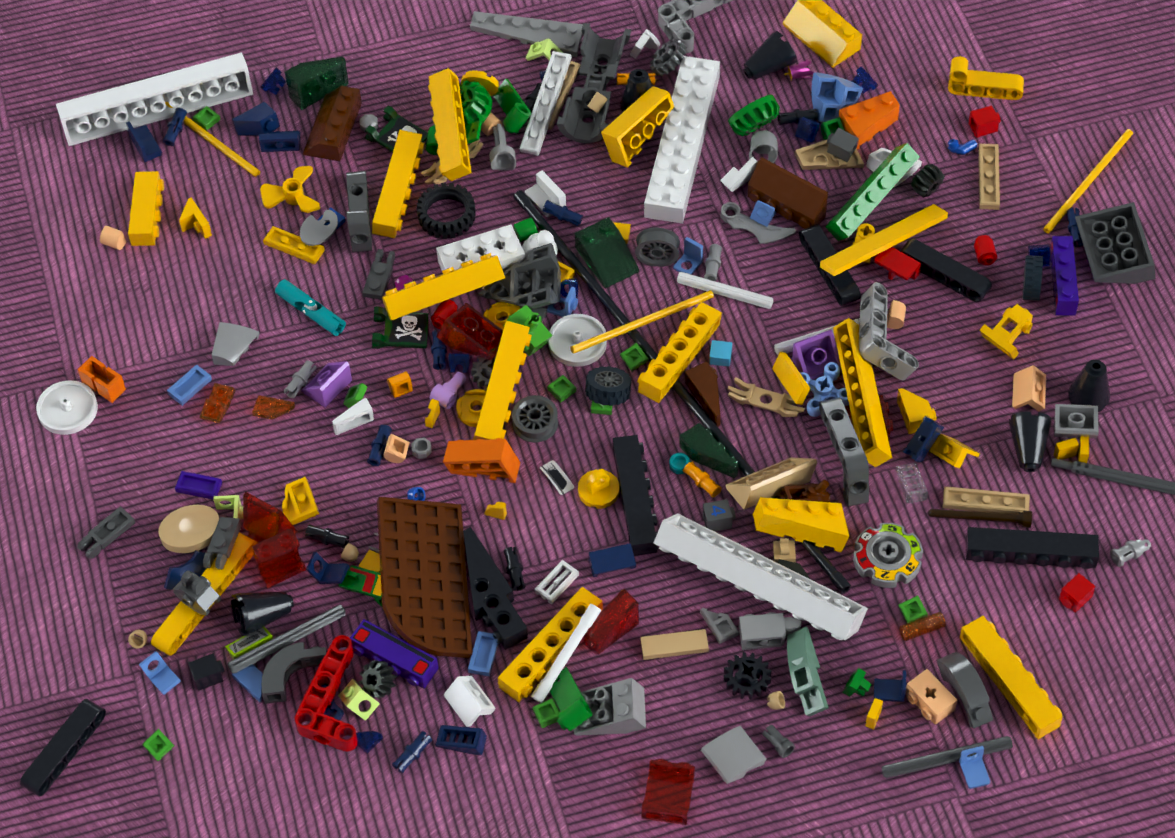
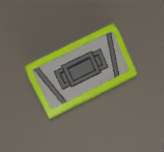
M263 627L250 635L243 636L228 644L225 648L232 659H235L272 640L273 636Z

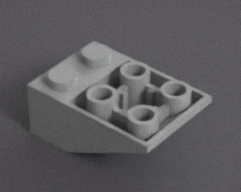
M633 678L581 692L593 716L576 727L574 735L627 734L646 728L644 688Z

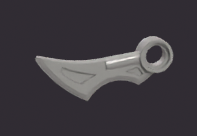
M727 202L721 207L720 216L725 223H728L733 229H743L753 233L757 237L759 244L776 242L796 233L794 228H782L772 225L766 227L750 219L749 216L740 213L739 205L734 202ZM727 210H733L736 214L733 216H728L725 212Z

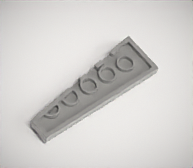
M476 11L473 13L470 24L472 31L498 36L507 40L517 39L523 44H534L549 38L563 53L571 54L573 57L578 56L583 35V24Z

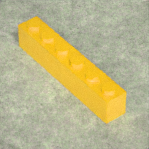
M447 68L429 76L430 84L428 88L432 98L430 104L434 113L433 123L436 128L435 138L438 143L437 154L440 158L439 170L443 176H446L450 181H454L472 172L458 76Z
M399 130L373 218L372 234L395 238L397 231H401L403 220L400 219L401 216L406 214L407 204L405 202L410 200L412 192L410 184L414 185L416 179L414 170L419 169L420 158L418 156L423 154L425 143L422 142V134Z
M491 253L480 256V261L473 263L472 260L461 263V268L454 270L453 267L442 270V275L435 277V274L423 277V282L416 284V281L404 284L405 288L397 291V288L385 291L386 295L382 296V300L389 319H397L505 279L498 256H492Z
M507 320L505 322L473 440L504 439L506 430L502 428L504 422L508 423L511 414L508 406L509 403H514L516 391H513L514 384H519L522 374L518 372L519 366H524L527 356L523 351L525 346L529 347L532 335L528 334L530 329L528 326Z
M981 616L963 626L960 633L961 641L1035 737L1040 739L1059 728L1063 718L1061 710L1058 706L1052 704L1047 692L1037 685L1033 674L1030 671L1027 672L1023 667L1019 656L1012 653L1007 641L996 632L994 624L991 621H987L984 616Z

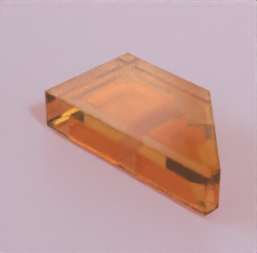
M258 395L252 413L253 416L273 420L295 409V402Z

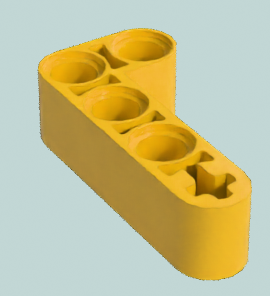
M957 56L951 60L948 91L950 93L1007 100L1022 98L1024 78L1021 75L968 70V60L965 57Z

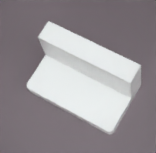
M543 171L536 174V184L525 190V194L546 217L552 216L551 214L542 211L545 208V202L549 200L562 207L566 206V194Z
M458 676L444 693V697L466 727H470L480 715H490L496 709L472 676Z

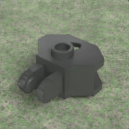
M190 570L184 572L180 582L173 588V593L185 605L201 615L207 616L210 613L208 608L214 602L219 603L221 601L220 595L210 586L209 580L204 576H197Z

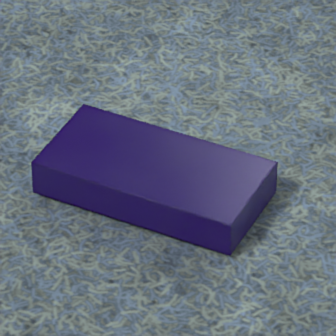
M181 471L175 491L213 500L214 496H218L222 480Z

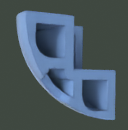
M814 72L811 94L813 108H816L818 113V121L826 122L838 118L840 109L857 103L863 88L844 78Z

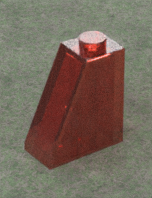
M625 588L600 612L593 625L584 635V642L591 650L594 649L598 654L639 625V603Z

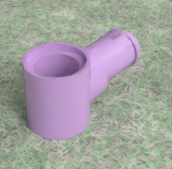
M457 372L449 382L443 385L437 384L430 393V400H438L440 406L450 409L457 399V390L466 382V376L461 372Z

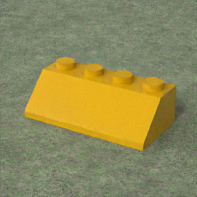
M797 0L783 21V26L832 68L861 50L862 34L822 0Z

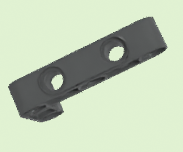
M366 171L347 172L349 207L347 222L352 253L372 251Z
M839 397L820 401L819 410L822 420L843 467V496L847 507L868 503V460L842 399Z

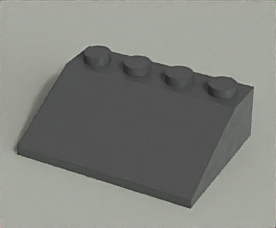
M1134 202L1075 216L1094 282L1137 284L1156 279L1155 265Z

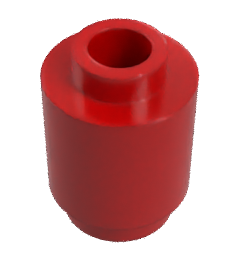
M981 235L975 239L974 249L978 263L985 266L993 264L998 258L993 240L988 235Z
M450 299L440 302L431 316L433 325L438 329H448L458 313V305Z

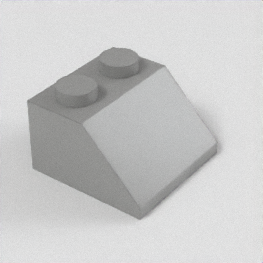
M1055 404L1054 437L1080 438V436L1097 439L1099 433L1098 406Z

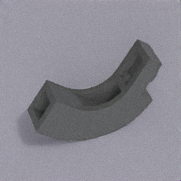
M299 642L277 652L266 665L262 675L261 687L264 703L287 701L286 685L288 679L300 669L319 666L327 653L326 647L315 646L305 649L304 642Z
M958 652L937 659L942 679L950 683L958 693L970 727L976 728L993 721L994 719L988 701H990L981 678L968 659Z

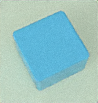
M712 340L709 364L729 367L732 355V342Z

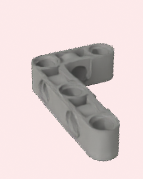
M672 0L658 8V25L671 42L674 39H680L687 47V53H690L694 49V32L686 23V20L700 16L732 0Z
M875 282L861 295L859 353L865 360L894 377L906 380L919 367V362L913 355L887 340L888 292L881 283Z

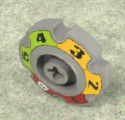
M880 523L878 529L868 527L856 539L855 549L858 551H854L853 562L857 572L863 578L866 576L872 578L871 584L884 588H895L897 582L902 581L907 584L919 573L922 562L918 559H922V545L914 533L907 534L904 532V526L894 523Z

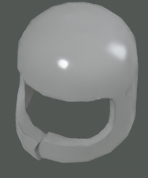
M766 130L758 131L752 136L749 160L753 157L752 152L754 151L758 154H768V161L774 163L778 157L777 137L772 132Z

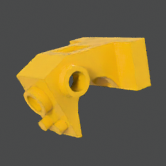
M1016 304L1013 308L1009 307L1005 310L1003 318L993 330L984 324L979 331L982 337L1014 360L1019 353L1012 344L1021 332L1030 333V329L1033 326V315L1027 309ZM1012 321L1017 326L1010 333L1004 328Z

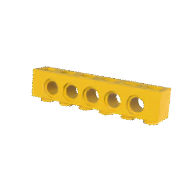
M700 302L696 308L693 307L688 319L681 322L678 332L670 336L668 344L661 347L658 357L651 360L648 370L640 374L637 383H639L638 393L660 403L720 326L722 312L703 302Z
M581 587L498 676L499 688L517 702H520L524 697L527 698L533 691V687L545 677L579 624L581 617L576 615L584 614L591 603L601 609L600 614L595 620L598 621L603 615V601L584 587ZM563 629H571L568 632L562 631ZM550 644H556L557 646H555V647H550V646H548V645H550ZM542 659L543 661L535 662L534 660ZM522 674L529 675L525 678L520 677Z

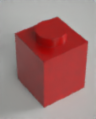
M991 105L970 111L968 124L975 137L978 138L998 132L1001 119L999 113L995 112Z
M1078 573L1061 589L1059 600L1066 608L1076 613L1093 597L1096 586Z

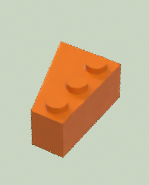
M890 91L839 110V117L845 131L859 138L857 150L860 149L863 143L873 139L876 133L882 132L898 120L900 104Z
M502 438L448 441L443 463L451 474L477 477V474L488 475L490 480H496L497 477L509 479L510 483H516L521 463L507 440Z

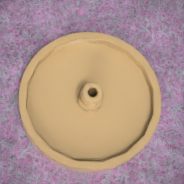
M205 505L181 507L171 512L161 522L159 526L161 543L166 549L175 553L199 551L209 546L219 521V515L214 509Z

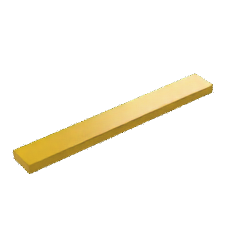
M933 204L820 261V268L836 276L947 219L948 212Z

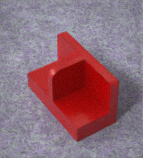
M893 247L879 253L874 259L876 264L889 270V280H892L896 275L904 280L909 278L915 280L919 276L921 263Z

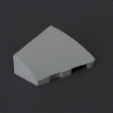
M219 322L212 351L213 363L215 365L234 366L239 361L240 356L248 351L249 344L254 339L259 338V331L241 325Z

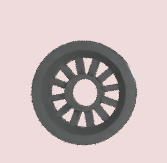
M654 227L645 229L637 235L636 243L638 246L635 249V255L642 263L649 266L664 267L675 263L679 258L678 247L680 239L673 231Z
M539 395L527 396L518 401L512 411L513 429L517 436L533 443L542 442L552 437L558 428V412L555 404L550 399Z

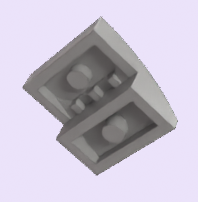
M741 726L720 735L701 749L702 753L726 784L743 778L747 771L764 765L766 761L765 756Z

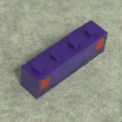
M1052 236L1049 252L1055 315L1076 316L1079 296L1073 236Z
M363 619L350 637L353 652L360 657L365 656L371 662L377 660L379 662H388V666L394 668L392 675L405 678L412 686H420L425 689L439 669L436 657L412 646Z

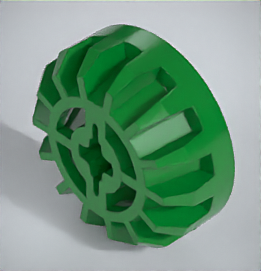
M463 81V85L459 84L464 123L468 125L478 120L483 123L492 109L491 95L479 82Z
M772 94L767 95L737 111L728 119V123L735 134L742 137L744 135L747 136L777 118L780 107Z

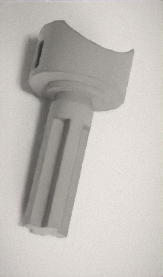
M497 124V126H493L495 147L489 153L491 169L514 170L516 167L515 151L506 144L504 127H501V124Z

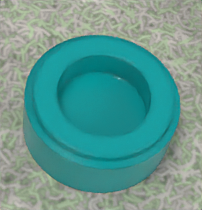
M684 453L673 454L669 459L670 470L675 474H684L683 469L690 462V458Z

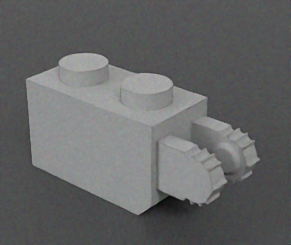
M769 612L764 615L747 614L739 617L742 650L781 647L785 643L787 635L801 629L802 621L794 617H784L783 613Z

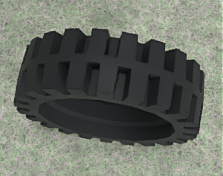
M441 183L442 187L435 184L434 189L431 187L427 188V193L423 192L418 199L417 215L420 226L425 232L428 231L429 235L432 236L434 234L435 238H439L440 235H442L443 239H447V235L455 238L456 233L458 236L463 235V231L467 232L469 227H472L473 221H475L476 210L472 194L465 187L462 189L459 184L454 187V183H449V186H446V183ZM446 199L456 200L462 203L466 209L460 218L451 222L435 221L427 215L428 208L432 204Z

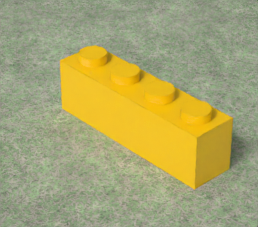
M159 171L135 172L128 230L131 246L155 245L156 237H159L157 222L161 221L159 206H162L163 203L162 195L160 194L161 191H164V180L160 179Z

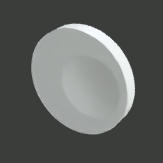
M571 314L564 316L556 321L549 331L553 335L548 342L551 354L556 360L568 366L581 367L592 364L601 358L607 347V341H604L575 354L571 352L570 346L606 332L604 326L597 319L589 315Z
M69 380L61 381L48 387L40 395L36 410L44 428L55 434L68 435L79 432L90 425L97 414L98 404L95 394L90 387L82 382Z

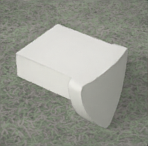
M646 29L632 49L630 56L636 59L644 46L650 49H658L661 44Z

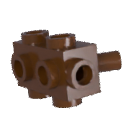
M822 480L819 484L783 486L778 499L830 502V494L826 492L829 482Z

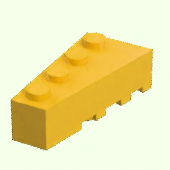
M652 86L601 132L612 162L626 168L631 165L632 162L630 160L632 157L640 153L642 150L641 146L645 140H650L653 136L654 128L657 125L660 126L674 108L668 91Z
M760 497L753 513L756 531L779 537L791 536L795 541L802 543L804 540L814 542L815 546L824 548L825 545L834 548V551L841 553L849 538L841 503Z

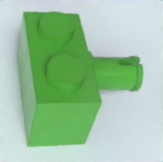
M525 305L509 316L507 321L530 327L528 334L532 335L529 347L525 346L524 352L531 356L545 346L553 335L541 322V316L537 318L539 314L532 312Z

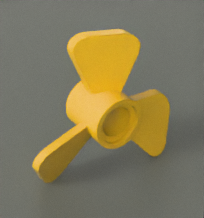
M297 167L293 171V178L285 180L283 187L263 184L260 188L263 206L270 209L285 200L290 205H298L300 210L305 213L319 210L320 204L305 196L302 186L313 173V167Z

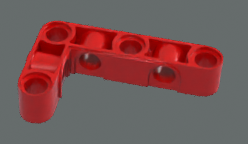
M339 635L333 639L326 655L322 659L295 715V723L299 735L323 745L349 752L354 750L358 744L354 726L324 714L327 706L331 704L341 684V678L346 668H349L354 655L351 639L346 635ZM342 647H346V648H347V649H345V650H339V649L342 648ZM323 684H329L327 687H320ZM310 721L309 724L302 725L303 722ZM344 736H351L349 739H342Z

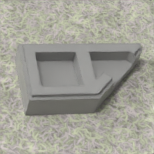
M705 608L700 609V614L719 644L739 635V631L728 614L707 611Z

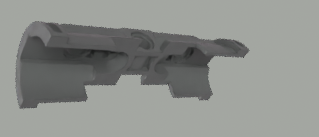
M583 23L582 33L584 37L580 48L583 57L578 73L586 76L584 88H574L572 99L571 97L567 98L563 117H559L557 122L558 129L567 138L579 143H595L603 139L601 132L608 126L605 120L611 92L606 91L607 83L616 76L623 47L628 43L632 29H625L620 37L613 40L599 38V35L591 29L590 24ZM599 61H606L607 64H606V65H599L598 62H599ZM596 92L608 99L599 113L593 110L589 111V107H587ZM585 118H591L593 120L590 123L583 122Z

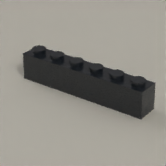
M638 435L613 438V453L629 543H631L634 556L657 553V545L654 544L658 533L655 532L654 526H657L656 513L652 514L651 508H654L653 496L648 495V490H651L649 477L645 478L647 463L646 460H642L641 456L644 455L643 442L639 443Z
M968 527L966 560H972L973 562L989 561L997 564L1005 562L1018 565L1037 564L1038 566L1053 565L1062 568L1081 567L1083 569L1096 568L1099 559V535Z

